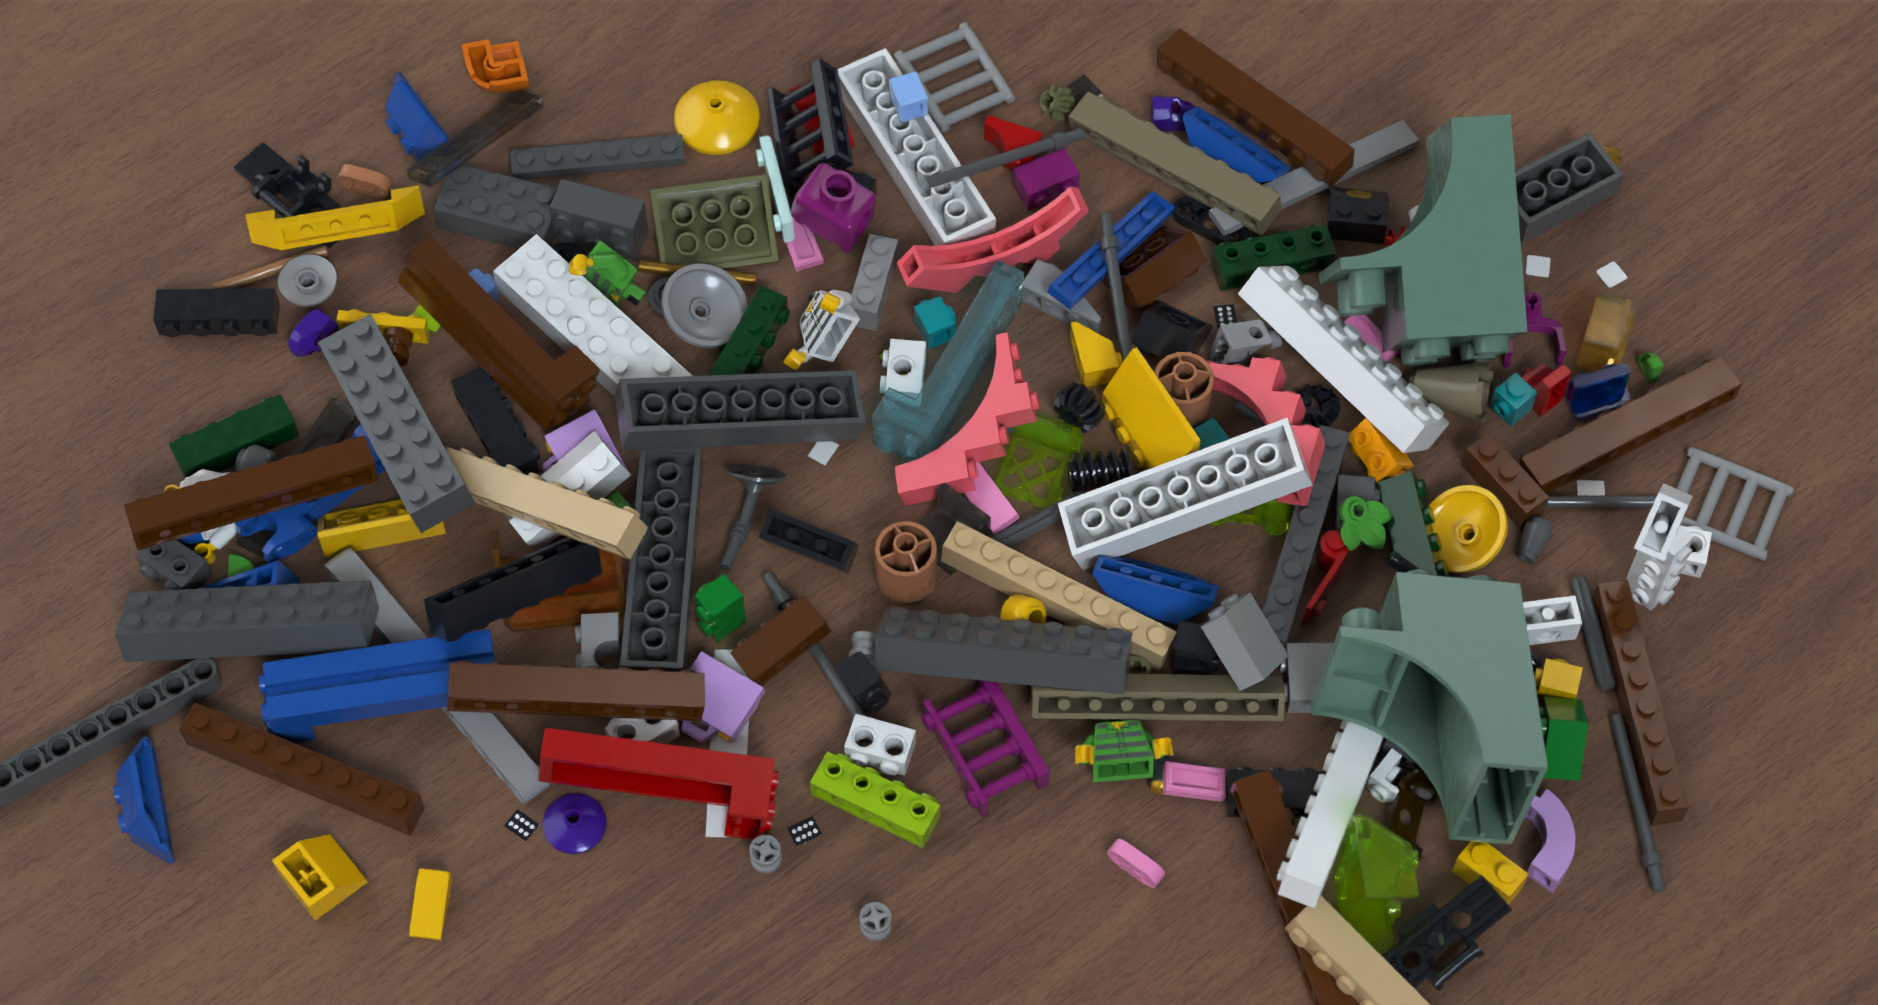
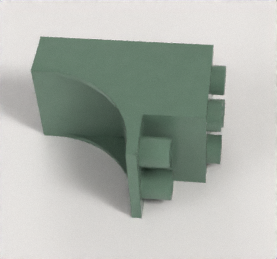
M1511 114L1453 117L1426 138V185L1418 210L1404 233L1392 245L1360 256L1341 257L1319 273L1320 285L1337 284L1339 316L1375 313V308L1380 307L1383 352L1401 351L1402 366L1438 363L1437 358L1450 356V348H1460V362L1497 359L1496 355L1510 353V340L1527 332Z
M1423 569L1411 570L1406 573L1396 572L1380 615L1369 608H1357L1348 611L1342 617V626L1339 627L1310 704L1311 715L1333 717L1358 724L1380 734L1405 751L1420 766L1434 785L1444 808L1449 839L1512 845L1548 769L1520 583L1499 582L1486 575H1476L1469 578L1435 576L1432 572Z

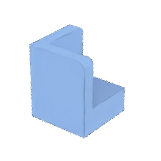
M917 72L889 79L890 98L900 122L928 115V98Z

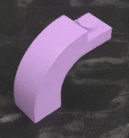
M1546 789L1540 798L1535 794L1525 815V818L1535 825L1542 840V849L1530 864L1527 873L1529 874L1528 877L1551 893H1554L1563 880L1573 859L1576 837L1574 825L1567 809L1551 791Z

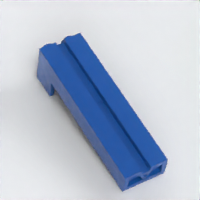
M490 629L466 633L461 639L452 642H446L439 637L264 662V674L259 675V686L261 694H264L265 703L261 704L263 721L267 724L268 733L297 743L316 740L313 730L314 726L447 707L450 663H457L463 660L471 661L474 664L495 662Z

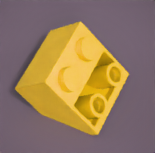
M331 834L298 841L272 860L279 876L315 921L368 883Z

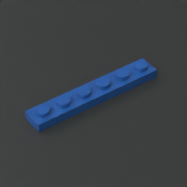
M1154 191L1148 194L1113 227L1114 235L1118 236L1119 249H1117L1119 264L1173 215L1175 207ZM1100 239L1049 285L1047 293L1069 309L1073 308L1108 275L1105 251L1101 249Z

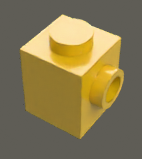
M1546 658L1542 669L1536 668L1534 674L1537 699L1543 700L1544 696L1576 699L1583 667L1571 665L1563 659L1551 660Z

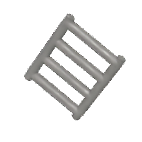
M967 22L960 24L958 30L903 53L902 50L894 53V57L904 74L916 72L910 62L963 39L967 41L972 49L918 73L928 98V113L942 133L947 132L950 129V125L1004 101L1010 104L1016 99ZM976 60H979L985 69L981 73L933 94H930L924 85L925 82ZM991 80L998 92L946 115H943L937 105Z
M1690 446L1687 450V457L1689 459L1676 489L1688 493L1700 462L1718 470L1697 520L1694 521L1684 516L1680 525L1686 527L1696 526L1703 529V531L1711 532V541L1765 561L1768 552L1765 548L1785 499L1793 494L1794 487ZM1731 474L1746 480L1724 533L1709 527L1708 523L1728 475ZM1761 486L1775 493L1754 544L1737 538V534L1756 488Z

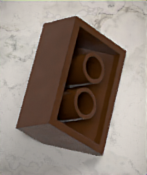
M1162 226L1119 264L1125 306L1138 309L1147 308L1154 303V299L1157 296L1173 290L1178 281L1184 277L1194 275L1199 270L1198 267L1207 260L1192 231ZM1107 275L1102 282L1110 289L1109 276Z

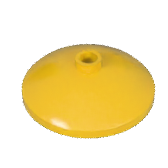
M714 80L692 87L680 98L675 108L674 122L678 135L682 134L683 142L687 146L704 154L723 155L741 149L753 139L759 127L760 112L755 98L748 90L736 83Z
M1474 485L1457 486L1440 494L1429 505L1435 516V523L1432 524L1433 532L1438 534L1442 545V550L1438 551L1440 560H1444L1448 573L1465 574L1476 571L1491 562L1501 550L1507 536L1508 519L1502 503L1490 491ZM1475 532L1474 537L1468 540V536Z

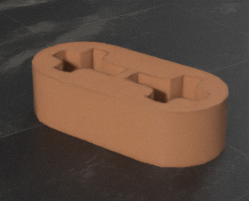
M344 164L336 177L338 184L345 189L380 199L388 196L393 185L392 180L388 176L351 164Z

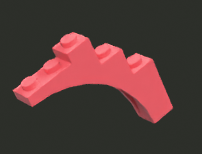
M1070 186L1041 210L1010 227L981 238L956 244L938 246L914 245L897 262V265L908 287L958 293L975 276L1001 279L1017 262L1035 264L1037 259L1046 263L1061 248L1058 241L1089 212V209L1079 188Z
M1007 332L996 335L997 356L993 378L985 398L973 417L955 436L938 449L917 460L895 466L897 490L905 506L975 491L974 479L978 478L976 463L1007 456L1005 444L1010 443L1007 428L1038 421L1036 410L1041 409L1037 391H1031L1028 382L1024 380L1022 369L1017 368L1016 360L1021 359L1017 342L1012 343Z
M1252 357L1249 367L1241 364H1217L1207 360L1206 362L1210 364L1214 373L1213 391L1238 400L1251 409L1265 425L1288 418L1296 432L1312 484L1314 485L1326 444L1320 428L1308 424L1302 425L1306 409L1301 395L1288 390L1282 392L1286 381V374L1281 360L1271 357ZM1313 485L1279 497L1277 502L1307 506Z

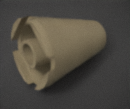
M1482 362L1420 369L1416 371L1415 375L1410 376L1409 383L1414 384L1422 391V397L1429 404H1435L1440 409L1477 422H1485L1488 416V412L1483 411V408L1487 403H1491L1493 371L1489 369L1492 367V363Z

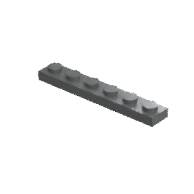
M682 134L510 150L512 177L518 179L685 165Z

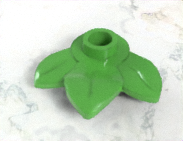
M1358 496L1346 498L1339 507V517L1343 522L1340 535L1345 546L1350 551H1353L1362 542L1371 548L1382 549L1386 540L1385 528L1382 524L1391 519L1389 510L1376 500L1365 502ZM1354 507L1357 510V516L1354 514Z

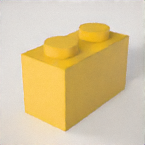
M1471 841L1457 857L1452 871L1469 885L1482 875L1508 905L1521 891L1529 875L1487 842Z

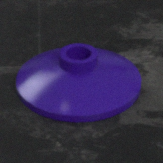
M569 794L558 798L549 806L543 819V831L547 841L558 851L567 854H580L594 848L603 838L607 826L606 815L602 806L595 799L584 794ZM571 816L579 817L576 823L568 822Z

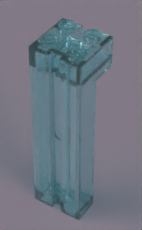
M997 260L916 399L890 387L888 388L872 415V424L876 428L873 432V445H876L879 450L888 454H896L908 463L939 448L996 349V335L1006 332L1023 302V290H1021L1024 282L1023 271Z

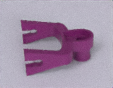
M1530 292L1525 293L1527 332L1545 333L1554 338L1556 365L1560 367L1564 364V357L1567 352L1562 325L1555 319L1543 318L1540 295L1532 292V297L1529 298ZM1511 340L1509 341L1510 353L1502 354L1503 368L1510 367V357L1513 355Z

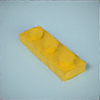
M357 309L349 311L338 310L336 321L339 330L371 314L382 334H384V330L388 327H402L413 334V342L425 344L429 342L430 331L427 319L416 315H409L407 317L395 316L386 312L378 314L365 313Z

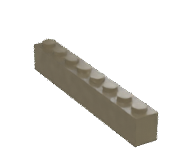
M1087 92L1068 116L1070 130L1082 128L1085 133V140L1210 208L1217 207L1220 211L1241 222V225L1261 236L1281 211V197L1274 188L1262 186L1255 182L1248 174L1236 172L1224 161L1212 159L1200 148L1186 145L1174 134H1166L1160 131L1153 123L1134 117L1129 110L1125 108L1120 109L1112 105L1101 95L1095 96Z
M1129 674L1124 695L1031 685L1032 718L1284 721L1285 689L1282 676H1267L1264 680L1242 691L1238 689L1230 675Z

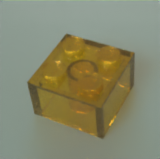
M1598 291L1574 370L1609 380L1612 369H1619L1629 339V331L1635 318V314L1630 312L1633 301Z

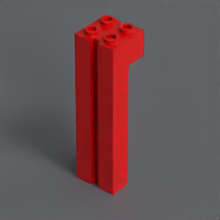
M545 728L540 755L539 781L728 807L724 836L754 840L756 837L764 835V830H771L779 771L773 770L775 759Z

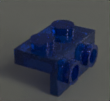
M1627 363L1619 365L1609 364L1598 371L1591 373L1581 372L1570 379L1565 397L1576 420L1596 416L1606 410H1616L1631 398L1626 389L1631 374Z

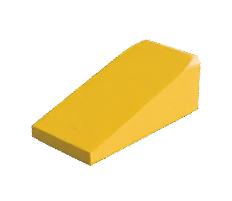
M419 869L409 937L432 940L442 939L453 883L450 872Z

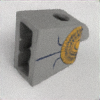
M1259 319L1221 325L1208 358L1217 364H1241L1249 367L1252 357L1265 358L1271 349L1281 347L1282 336L1276 330L1268 332L1263 321Z

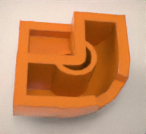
M489 39L461 44L467 72L476 87L487 93H504L529 88L528 76L518 41L492 46Z

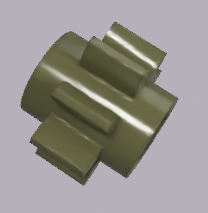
M1051 85V90H1047L1042 94L1040 107L1043 111H1046L1045 118L1064 121L1065 116H1069L1074 110L1075 99L1072 95H1069L1071 92L1070 88Z

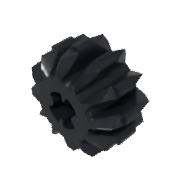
M1075 382L1067 385L1064 389L1062 388L1054 400V410L1059 414L1058 418L1063 420L1066 426H1071L1074 431L1080 430L1083 433H1087L1100 424L1105 415L1104 409L1106 407L1100 402L1101 397L1093 393V389L1089 390L1084 384L1079 385Z

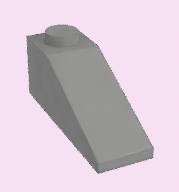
M1037 259L1020 286V301L1069 325L1072 322H1078L1100 334L1101 317L1084 297L1073 308L1069 309L1047 293L1049 285L1064 271L1052 263H1045Z

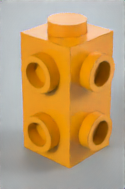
M1367 418L1350 432L1349 442L1352 445L1353 453L1363 461L1367 467V474L1369 477H1375L1376 483L1406 473L1414 466L1407 454L1402 453Z

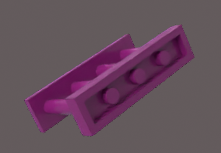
M979 680V687L976 688L977 692L937 711L929 699L923 701L921 719L928 732L933 730L967 790L965 796L972 809L977 808L983 817L988 814V798L1025 780L1028 782L1033 781L1036 788L1040 789L1049 784L1050 771L998 682ZM978 704L989 705L993 712L990 718L953 736L949 735L942 723ZM996 728L998 730L1003 729L1007 736L1006 743L967 762L964 761L957 747ZM1010 754L1013 756L1018 755L1023 763L1021 769L982 788L979 787L972 775L973 772Z

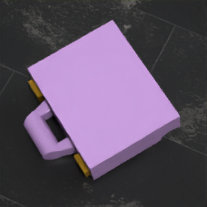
M595 409L544 436L547 441L545 445L552 457L541 466L543 473L593 431L597 432L624 466L625 464Z
M701 651L689 670H693L696 673H705V709L702 721L698 722L709 728L705 732L692 724V721H683L681 732L701 744L706 743L716 733L727 742H735L758 707L761 698L766 693L765 689Z

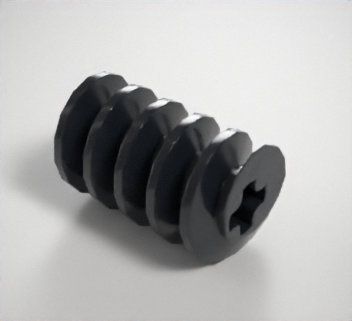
M1121 448L1117 457L1115 451L1110 449L1106 458L1102 451L1099 450L1096 451L1094 460L1089 452H1085L1082 461L1077 453H1073L1070 462L1067 460L1070 491L1074 492L1077 482L1080 483L1083 490L1087 489L1088 481H1091L1094 488L1097 489L1100 480H1103L1105 485L1111 484L1112 479L1119 481L1130 477L1131 465L1127 450Z

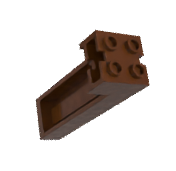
M431 236L408 251L404 263L407 267L402 270L398 283L544 431L554 424L556 427L560 426L567 420L570 415L569 413L575 409L580 411L591 400L589 395L597 386L595 381L600 369L576 345L553 360Z

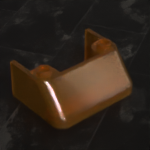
M492 530V553L495 568L519 559L520 557L515 556L503 558L499 530ZM598 548L603 574L591 578V581L586 584L575 585L566 589V592L561 595L550 596L541 600L540 604L536 606L525 607L516 611L513 616L503 618L504 625L510 631L519 633L581 625V614L618 612L619 618L622 617L625 613L626 594L621 556Z

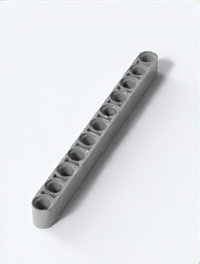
M350 547L323 565L334 582L371 580L379 605L374 630L386 644L428 638ZM441 707L449 719L523 805H526L550 787V783L539 781V767L493 713L447 711V707Z

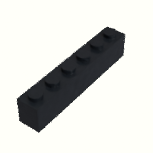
M568 537L424 599L430 633L446 642L457 641L466 633L488 627L489 623L500 618H509L516 611L525 607L536 606L540 604L541 600L550 596L561 595L566 592V589L575 585L590 582L591 578L603 574L598 548Z

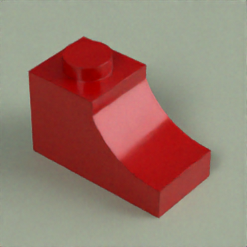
M988 115L984 124V140L995 145L1001 153L1042 140V132ZM1039 154L1002 165V167L1008 168L1013 172L1014 168L1036 160Z
M1542 362L1534 369L1529 367L1520 375L1523 380L1537 391L1532 410L1539 417L1545 415L1563 400L1572 374L1564 364L1557 369H1551Z

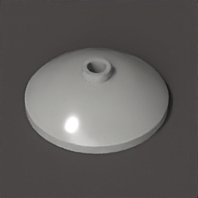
M691 264L680 268L666 282L661 296L662 313L670 329L683 341L702 348H716L726 345L748 308L746 296L739 283L726 271L709 264ZM695 310L700 311L703 317L696 315Z

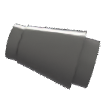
M1533 516L1529 522H1525L1517 555L1519 560L1528 564L1535 563V560L1553 536V525L1549 521Z

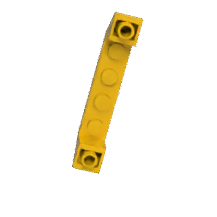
M420 185L391 190V200L277 219L274 209L246 214V221L252 243L285 250L398 231L424 215L425 209Z

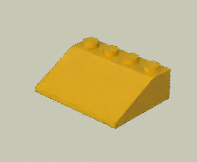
M1138 348L1132 349L1103 391L1102 403L1106 407L1103 417L1107 422H1112L1116 428L1115 432L1119 441L1123 445L1127 444L1131 450V457L1138 468L1142 467L1146 471L1199 451L1201 440Z

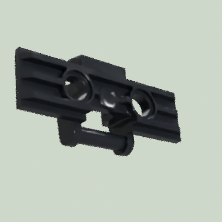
M263 142L234 166L236 172L255 186L252 190V196L257 200L262 199L283 218L308 214L314 207H321L324 211L343 208L327 195L332 190L331 178L325 173L320 174L319 178L310 172L309 160L303 155L297 158L298 165L294 168ZM282 194L294 206L289 208L275 195ZM338 241L327 242L323 244H325L330 249Z
M1481 875L1440 909L1432 902L1397 931L1402 940L1385 952L1382 957L1414 989L1428 979L1440 991L1444 988L1443 983L1474 958L1480 959L1484 955L1475 940L1507 915L1512 908ZM1460 912L1467 913L1471 917L1469 926L1462 929L1455 927L1452 923L1453 917ZM1460 942H1464L1467 948L1434 974L1430 968L1434 963L1433 958L1450 943L1455 946ZM1414 953L1421 960L1419 966L1415 969L1405 968L1402 965V959L1406 954Z

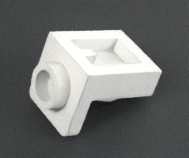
M1394 749L1389 751L1370 775L1366 786L1375 799L1381 802L1386 801L1390 805H1393L1399 793V789L1392 783L1402 770L1398 767L1402 755Z

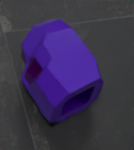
M1152 96L1151 122L1162 132L1182 131L1186 129L1182 118L1184 113L1196 106L1189 101L1181 100L1179 97Z
M318 309L306 314L289 338L290 352L296 357L311 355L313 352L322 351L318 342L339 331L338 325L331 317Z

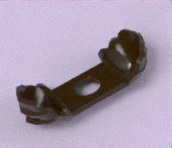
M1421 768L1411 770L1408 774H1405L1397 786L1399 793L1396 796L1389 828L1386 831V844L1390 857L1395 864H1410L1421 861L1423 857L1421 854L1423 848L1415 844L1424 805H1433L1434 796L1437 794V791ZM1403 809L1407 810L1412 816L1410 827L1404 826L1400 820V813Z

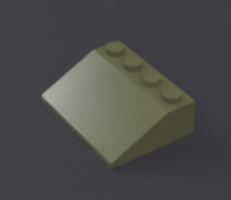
M766 174L650 190L661 263L685 266L709 264L726 269L778 261Z

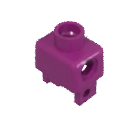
M820 163L796 194L790 211L792 217L795 218V222L800 225H806L811 232L822 239L834 242L842 247V251L849 254L874 218L876 196L872 191L857 183L849 173L836 170L826 163ZM827 190H830L839 197L832 196Z

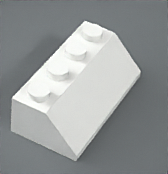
M593 431L540 477L550 484L553 481L560 482L573 492L576 489H580L591 495L593 499L599 501L600 498L606 497L631 474L597 432ZM506 515L508 521L523 540L535 551L548 546L561 535Z

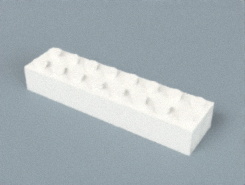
M882 49L838 69L844 104L935 246L956 244L996 233V218L969 176L929 188L926 180L927 177L962 165L929 114L900 122L890 98L889 79L903 74L887 49Z
M537 234L493 271L497 290L565 352L576 345L600 369L596 380L613 396H615L620 379L693 376L583 276L571 275L569 273L570 264Z
M1289 266L1258 267L1239 291L1238 295L1402 453L1428 450L1449 425V422L1443 417L1444 412L1435 404H1429L1422 397L1423 393L1417 386L1411 383L1408 384L1401 377L1402 372L1396 366L1390 363L1387 364L1380 357L1381 352L1375 346L1366 344L1359 337L1361 334L1355 327L1345 324L1339 318V312L1334 307L1328 304L1325 305L1318 298L1320 295L1314 288L1304 285L1298 279L1299 274Z
M1288 418L1057 504L1072 556L1082 570L1095 566L1099 555H1105L1109 558L1120 557L1312 486L1313 484L1296 432Z

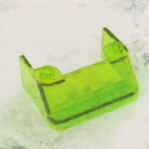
M1353 814L1335 869L1338 913L1382 956L1395 945L1392 927L1395 918H1399L1401 913L1400 900L1395 898L1418 897L1415 869L1418 867V852L1412 849L1408 841L1369 815Z

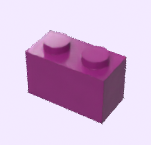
M1062 148L1014 168L1012 185L1027 211L1036 207L1042 208L1048 205L1070 186L1079 188L1080 173L1066 149Z

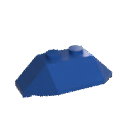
M401 71L397 73L385 106L388 116L385 123L391 134H397L401 140L399 142L407 155L412 154L418 163L451 168L453 162L462 164L459 150L449 139Z
M1199 106L1184 113L1182 118L1191 147L1200 148L1207 156L1214 160L1224 161L1231 169L1238 173L1248 174L1257 183L1275 180L1288 173L1290 167L1284 164L1276 155L1225 121L1206 113Z
M1099 555L1092 574L1109 598L1146 617L1154 618L1160 623L1176 625L1179 624V621L1183 622L1213 607L1219 586L1209 584L1206 580L1192 574L1122 557L1109 558L1105 555Z
M148 736L141 739L116 773L118 785L113 786V792L117 805H122L123 814L118 815L121 832H127L132 843L170 864L175 862L156 749Z

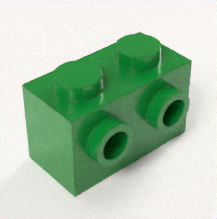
M725 574L718 577L712 583L707 582L703 584L694 595L696 603L694 611L698 617L697 627L705 637L711 636L716 643H719L746 623L743 594Z

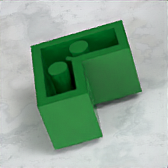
M1544 696L1542 707L1539 706L1548 769L1543 778L1580 781L1588 728V719L1582 700Z

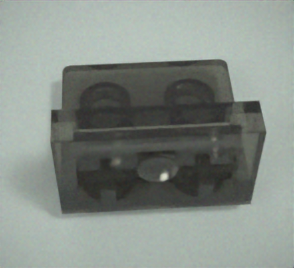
M943 483L936 490V505L918 524L927 528L933 535L937 547V565L951 575L957 569L942 562L941 556L943 544L956 522L958 521L989 536L991 517L946 483Z

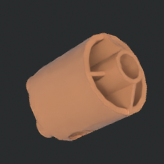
M1176 352L1167 355L1158 363L1154 373L1191 427L1195 429L1205 423L1209 415L1214 386V373L1208 362L1201 356L1191 352Z
M902 521L893 523L883 529L876 540L875 576L877 585L884 596L889 598L895 605L918 602L935 589L937 577V547L935 539L927 528L915 522Z

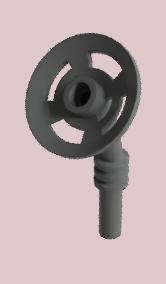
M731 465L726 467L728 475L746 483L745 489L748 492L739 520L734 522L729 534L730 541L719 565L722 570H731L741 545L746 543L751 531L750 522L760 491H763L764 485L785 481V473L771 468L752 465Z

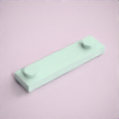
M759 137L760 149L756 150L758 166H764L776 211V214L772 215L775 231H781L784 243L794 241L793 219L771 137Z

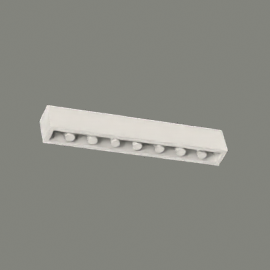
M1342 720L1340 725L1344 732L1337 731L1331 749L1336 750L1335 754L1329 752L1322 770L1327 771L1326 775L1320 773L1313 791L1318 793L1317 797L1310 795L1304 813L1309 814L1308 818L1301 817L1295 835L1300 836L1299 840L1292 839L1286 857L1290 858L1289 863L1282 862L1276 878L1282 881L1278 895L1312 908H1316L1384 740V737L1380 734L1346 720Z

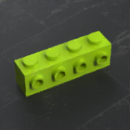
M827 751L810 781V794L921 848H924L940 818V804L932 796L924 793L919 795L909 790L907 785L898 780L891 782L881 777V774L873 768H862L853 764V761L843 754L838 753L834 755Z

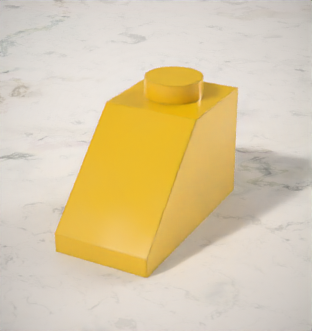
M1078 322L1071 323L1070 341L1082 384L1086 387L1109 383L1123 363L1120 352H1115L1111 340Z

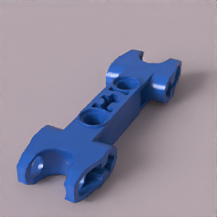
M360 424L354 431L352 438L365 435L378 476L386 470L363 426ZM365 485L236 522V531L242 537L250 536L261 530L272 531L275 534L262 549L263 558L268 563L281 560L297 553L316 537L317 527L313 524L314 521L323 517Z

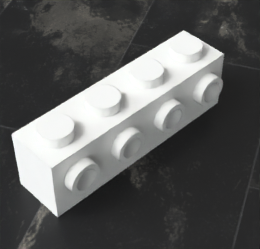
M1679 526L1664 561L1637 550L1626 577L1633 600L1650 611L1658 603L1663 606L1674 594L1672 589L1680 580L1678 575L1686 567L1684 561L1693 551L1690 545L1694 535L1683 526Z

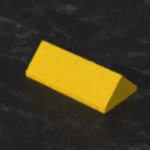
M401 498L328 512L318 519L317 526L318 538L325 557L336 556L348 547L356 552L446 534L444 521L421 533Z

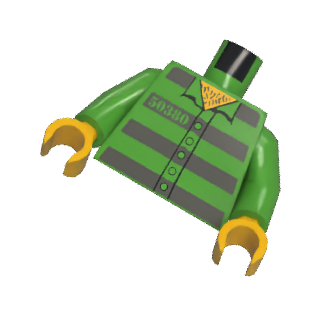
M602 241L597 243L588 257L578 254L570 261L569 273L575 276H583L616 307L623 298L638 306L647 292L633 283L638 272L636 267Z
M1105 719L1106 722L1095 725L1094 735L1088 736L1082 745L1075 747V764L1081 762L1082 764L1090 763V765H1093V783L1153 778L1154 757L1155 759H1160V757L1165 755L1174 756L1171 738L1163 737L1156 739L1149 731L1143 730L1141 723L1137 720Z

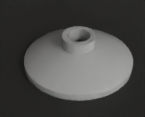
M312 254L293 258L284 265L278 276V287L282 296L288 302L303 307L314 306L324 302L332 295L337 285V273L331 262L324 257ZM307 284H313L310 287H305Z

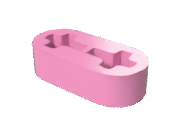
M1117 839L1107 851L1108 857L1116 865L1150 888H1155L1165 876L1164 870L1155 861L1122 839Z

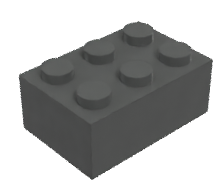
M561 179L549 207L555 239H559L563 243H575L585 246L590 250H593L597 243L602 241L624 259L638 260L649 233L645 201Z

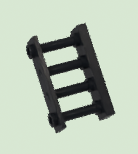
M820 58L811 63L812 80L791 93L785 95L773 87L767 89L769 97L768 106L772 116L783 185L796 193L804 185L803 177L814 171L820 163L831 162L843 169L854 165L838 69ZM815 92L816 104L793 117L791 105ZM819 115L820 128L797 140L795 129ZM823 139L824 152L801 164L799 153Z

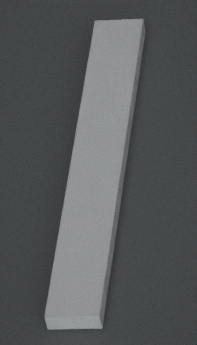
M1401 120L1350 144L1355 149L1353 167L1335 184L1418 146L1419 139L1406 122ZM1300 167L1262 185L1264 187L1270 186L1278 192L1281 197V209L1330 187L1324 182L1317 181L1304 167ZM1217 207L1209 209V217L1222 235L1225 236L1244 227L1241 222L1220 211Z

